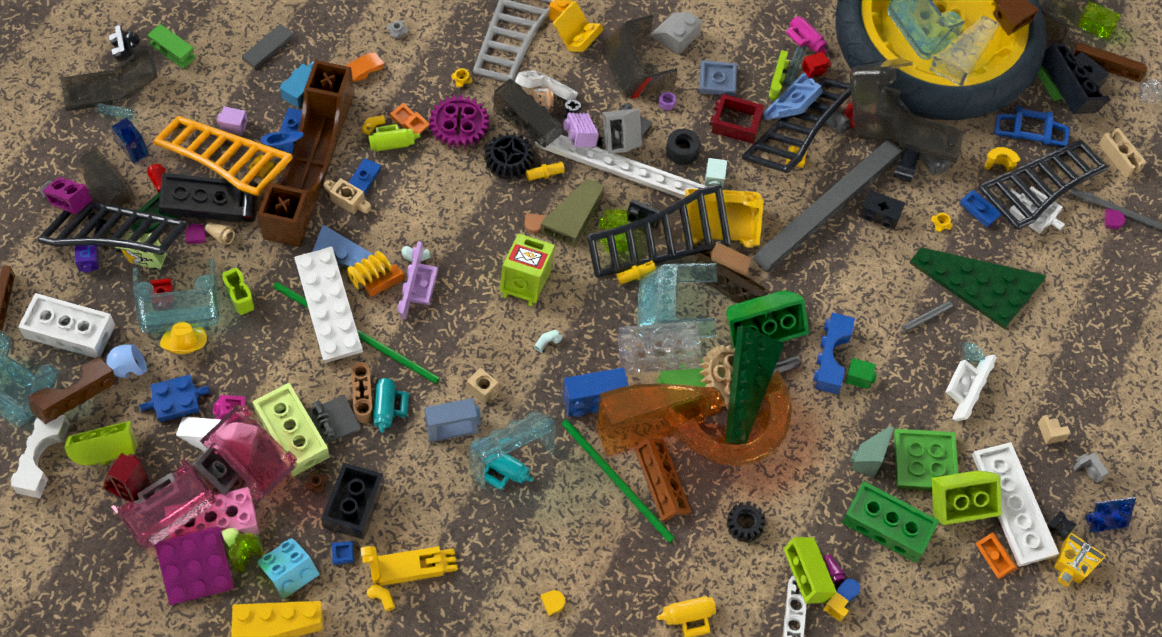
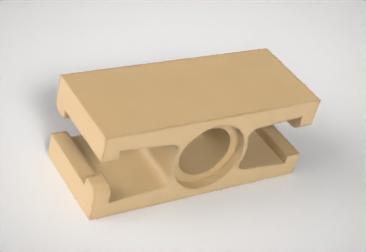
M1119 128L1115 129L1112 135L1109 132L1104 134L1098 144L1125 178L1130 177L1134 169L1135 173L1140 172L1146 163L1145 159Z

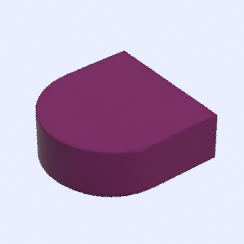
M1106 209L1104 212L1105 228L1119 229L1123 226L1125 222L1123 213L1111 209Z
M200 224L190 225L186 229V243H206L205 228Z

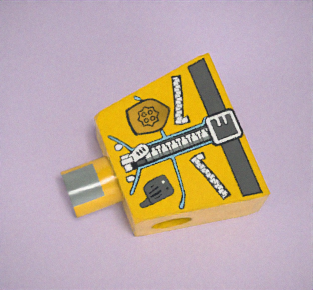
M1070 533L1063 541L1054 568L1061 572L1057 579L1058 582L1066 587L1070 585L1072 580L1080 584L1106 555L1073 533Z

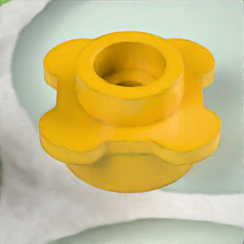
M463 68L456 70L451 75L457 87H463L464 84H470L473 81V78L469 76L468 70Z
M939 213L937 216L931 217V222L934 223V229L937 232H941L944 229L950 230L953 226L950 223V216L946 213Z

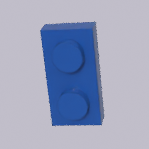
M975 190L967 194L959 203L987 228L1001 215L996 208Z

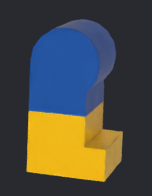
M854 579L845 580L828 601L824 610L841 622L849 612L845 606L848 602L853 601L860 592L859 583Z

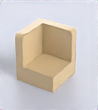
M1044 415L1038 422L1046 444L1065 441L1070 435L1068 426L1061 427L1056 418L1049 420L1048 416Z

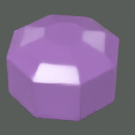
M663 92L659 96V107L663 110H672L676 106V96L673 93Z

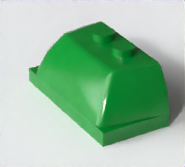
M785 290L731 305L726 311L732 349L735 348L738 326H746L780 342L809 334L804 298L794 292Z

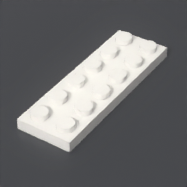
M333 247L294 257L324 363L362 353V346Z
M1012 443L974 451L972 457L978 471L992 472L1001 477L1002 516H998V519L1018 567L1057 557L1059 552Z

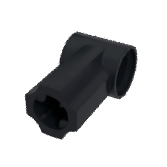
M910 146L905 148L893 177L911 183L921 153L917 147Z

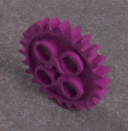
M453 95L452 100L446 97V102L440 100L439 106L434 105V110H431L429 125L432 130V136L436 135V141L441 140L442 145L448 143V148L455 145L456 149H458L459 145H462L466 149V144L473 147V141L479 143V138L484 139V133H488L489 114H487V109L482 108V103L477 104V99L470 101V96L463 99V95H460L459 99H457ZM459 109H462L460 121V134L457 135L458 112Z

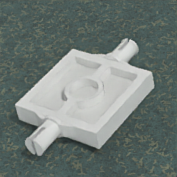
M1031 186L1030 190L1042 202L1048 198ZM1011 189L1015 196L1033 214L1037 207L1023 193L1020 195ZM1054 201L1034 223L1028 226L1039 234L1051 224L1061 230L1065 224L1056 219V216L1063 207ZM1014 205L1010 208V212L1018 220L1021 221L1026 218Z

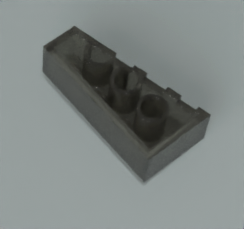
M511 78L494 90L493 111L496 114L502 113L505 115L503 117L507 122L512 120L520 131L526 130L528 136L545 148L561 136V122L557 118L552 117L544 106H540L532 95L527 94L521 85L515 83Z

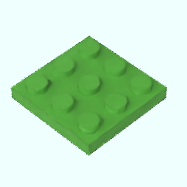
M894 430L896 488L932 490V478L958 474L955 432Z

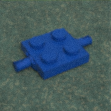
M191 374L150 385L152 391L151 401L139 405L141 412L154 409L160 423L200 412L198 406L199 396L211 393L208 385L196 389Z

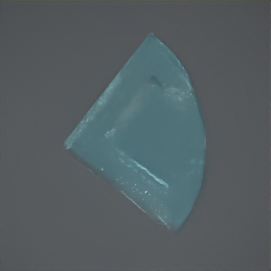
M969 342L962 343L964 360L967 362L985 360L982 350L977 345Z

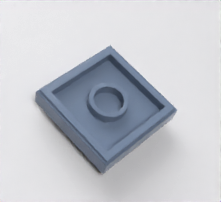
M701 60L699 93L735 96L737 63Z

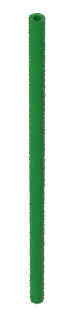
M279 282L274 284L273 288L308 308L306 298ZM357 329L359 339L434 384L440 381V377Z

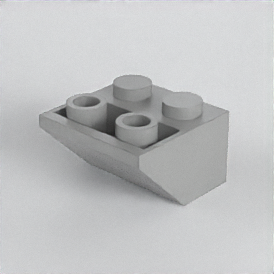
M639 108L602 112L605 149L608 154L628 152L642 146Z

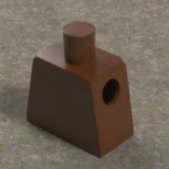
M993 0L997 4L993 16L1008 36L1032 22L1039 10L1028 0Z

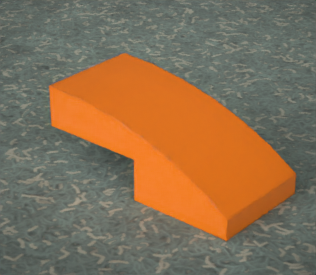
M375 52L357 58L346 66L351 67L353 82L366 79L370 72L383 69L385 63Z
M404 103L390 113L392 120L402 128L412 129L416 134H421L430 126L418 112L414 113Z

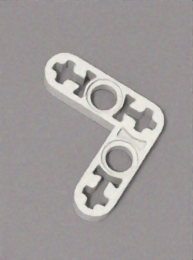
M535 70L519 72L515 80L517 84L526 88L547 87L550 89V92L567 101L575 100L578 92Z

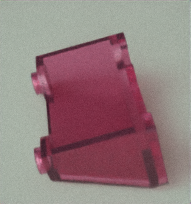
M236 405L200 442L206 448L211 446L213 449H216L214 453L216 455L220 454L248 483L246 486L248 488L253 487L254 493L251 495L260 502L297 467L296 461L298 459L291 451L287 452L252 416L253 412L248 406Z

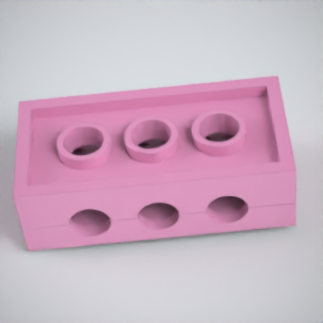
M249 487L230 491L225 495L217 494L164 507L169 537L219 525L221 533L228 528H236L240 533V539L260 534Z

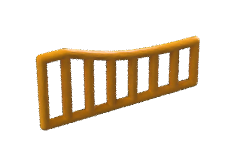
M177 116L153 140L154 145L203 164L225 178L237 189L255 196H259L293 159L290 153L181 116ZM180 124L187 126L172 143L164 141ZM195 129L202 131L187 149L180 146ZM210 135L218 137L202 155L195 153L196 149ZM226 140L234 142L215 163L209 160ZM242 145L250 148L229 171L222 168ZM257 151L266 153L241 181L234 177ZM274 156L282 159L256 188L248 185Z

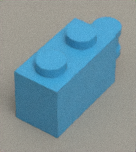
M314 61L309 66L302 63L299 68L293 71L288 80L284 81L280 86L282 99L297 108L303 105L304 88Z

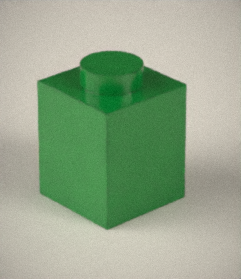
M852 358L845 383L868 389L870 384H874L876 381L877 372L874 371L876 364Z

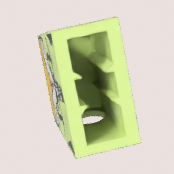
M128 233L125 240H128L133 233ZM144 233L137 242L144 243L151 234ZM157 240L153 245L160 246L161 244ZM115 247L116 252L124 253L130 263L157 270L161 269L167 255L166 252L160 255L130 248Z

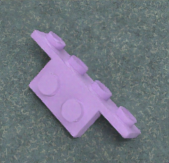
M418 241L417 247H413L412 265L408 266V281L403 285V300H400L398 304V312L401 318L405 320L410 302L430 305L438 274V267L420 264L424 252L423 243Z

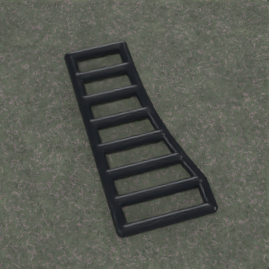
M823 78L818 83L822 89L827 85L845 91L840 95L823 90L819 97L833 100L832 105L813 102L808 107L823 111L822 116L818 117L803 112L798 115L782 117L742 155V159L780 172L789 173L801 162L815 135L824 123L857 90L856 85ZM794 117L815 124L810 129L789 123L788 121ZM783 128L807 136L802 141L776 132ZM772 139L799 147L800 149L796 154L766 145L765 143ZM760 150L790 159L791 161L787 165L754 156L753 154Z
M1078 140L980 184L978 188L1009 223L1019 230L1034 223L1064 193L1082 182L1107 171L1108 165L1083 140ZM1080 148L1098 167L1091 169L1073 150ZM1066 154L1084 174L1078 176L1060 156ZM1052 160L1071 181L1065 184L1046 163ZM1039 167L1059 189L1053 193L1031 169ZM1025 173L1048 198L1042 202L1018 175ZM1010 179L1037 207L1033 214L1003 183L1004 181ZM997 186L1026 218L1018 221L989 188Z
M717 184L700 188L651 216L626 225L589 234L587 241L595 277L599 278L632 269L634 265L640 266L653 260L654 264L711 251L717 242L727 247L730 246L731 237L722 186ZM713 193L716 195L723 240L712 242L704 195ZM697 199L705 244L694 247L686 205ZM679 210L686 249L675 251L669 215ZM662 219L668 253L657 256L651 223ZM644 227L649 258L638 260L633 230ZM622 233L626 234L631 262L625 264L619 263L614 236ZM607 238L612 267L601 269L596 240Z
M91 201L56 238H50L72 214L64 210L38 237V242L54 247L115 246L163 255L187 228L188 223L184 220ZM93 209L99 210L75 238L67 239ZM108 212L114 214L93 238H86ZM123 216L129 217L111 238H104ZM138 219L145 220L128 240L121 239ZM154 222L160 223L144 243L137 242ZM169 226L176 227L160 246L153 245Z

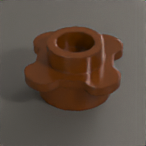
M311 471L308 482L304 486L307 490L322 493L329 478L326 474L320 475L316 471Z

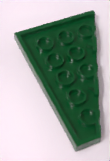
M922 247L909 262L1003 329L1009 325L1046 278L1043 274Z

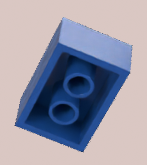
M624 367L564 378L563 398L568 416L580 417L589 412L597 414L606 409L620 410L627 406L629 385Z

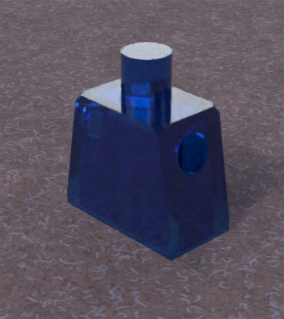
M128 118L120 120L111 127L114 140L133 164L149 155L141 134ZM135 142L136 148H131L132 143Z

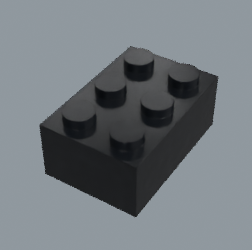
M343 462L322 516L323 527L364 540L385 484L383 474Z

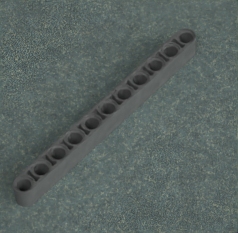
M889 139L886 140L756 253L753 260L766 272H770L895 163L903 151Z

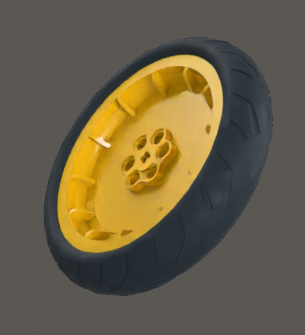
M889 0L837 1L835 22L837 40L846 63L857 79L878 98L891 106L925 118L963 120L984 116L1007 106L1036 77L1042 65L1047 41L1045 18L1038 0H1028L1039 9L1034 20L1010 36L1006 34L993 16L997 6L993 0H896L894 3Z

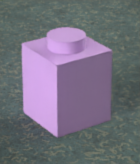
M224 106L222 112L217 116V124H219L220 130L235 135H243L248 122L246 111Z

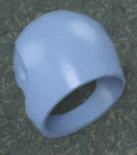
M134 344L114 347L107 356V365L113 369L114 376L129 378V372L140 376L147 371L145 359Z

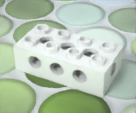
M35 293L18 328L25 339L89 357L100 358L115 328V323L109 313Z

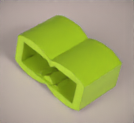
M233 268L223 272L222 277L225 288L232 299L236 312L243 315L253 311L254 302L250 289L245 284L241 271L238 268Z

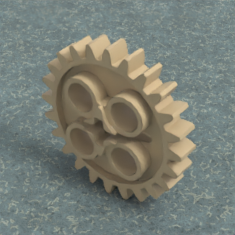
M721 345L711 349L706 353L707 356L702 358L704 363L700 364V366L704 370L700 374L704 376L701 382L706 383L703 389H709L710 391L708 397L714 396V403L720 401V407L726 405L728 409L735 348L732 349L731 345L727 347Z

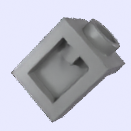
M1096 453L1089 456L1087 454L1080 456L1076 459L1077 463L1073 467L1075 471L1086 467L1088 476L1094 479L1096 483L1102 481L1109 473Z

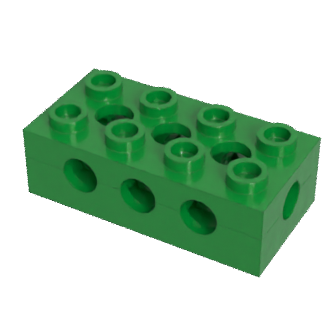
M863 481L842 524L917 563L923 555L939 520Z

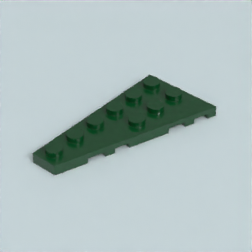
M746 326L737 327L725 443L737 448H744L746 446L784 346L783 342Z

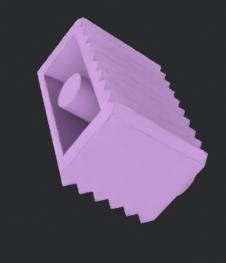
M569 112L567 119L564 120V130L567 131L569 140L572 141L574 147L595 148L599 134L589 114H581V112L579 114L574 112L571 114Z

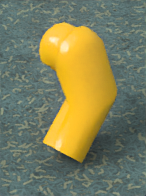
M378 584L371 585L367 589V596L370 599H375L376 597L381 599L386 612L395 608L389 590Z

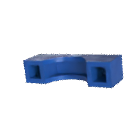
M832 312L830 319L825 320L823 330L827 332L826 336L822 335L820 347H823L822 353L819 352L816 364H819V370L815 369L813 381L816 382L815 389L834 394L839 393L845 369L835 361L833 349L838 345L849 342L855 318Z

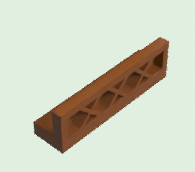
M647 438L634 449L661 521H668L676 515H689L692 512L665 441L663 439Z

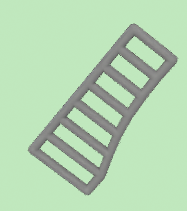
M499 0L476 60L473 73L513 83L532 39L550 16L549 6L547 9L510 0ZM539 0V1H544V2L551 3L552 0ZM504 7L541 16L537 21L503 14L502 11ZM499 20L530 27L531 29L528 34L500 28L497 25ZM494 34L522 40L523 43L521 47L492 41ZM490 47L514 53L517 56L514 61L487 55ZM483 62L511 68L510 74L506 75L482 69Z

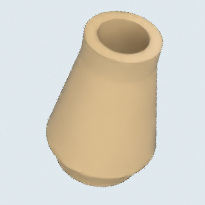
M209 222L205 227V231L221 244L228 245L235 237V232L229 226Z

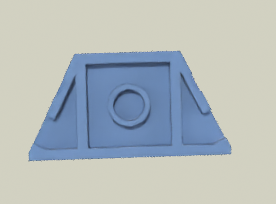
M803 73L762 114L764 120L802 114L823 93L822 87L815 83L812 78L809 79L806 73Z

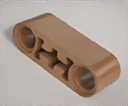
M358 362L351 369L353 407L357 421L368 423L373 419L371 375L369 366L364 362ZM359 373H365L362 377L357 376ZM360 387H364V398H365V399H361V396H360V394H361V389H360ZM362 409L368 410L366 413H359Z

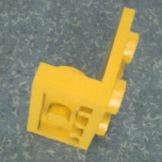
M573 1L553 22L555 29L570 52H584L604 30L601 24L588 23L576 1Z

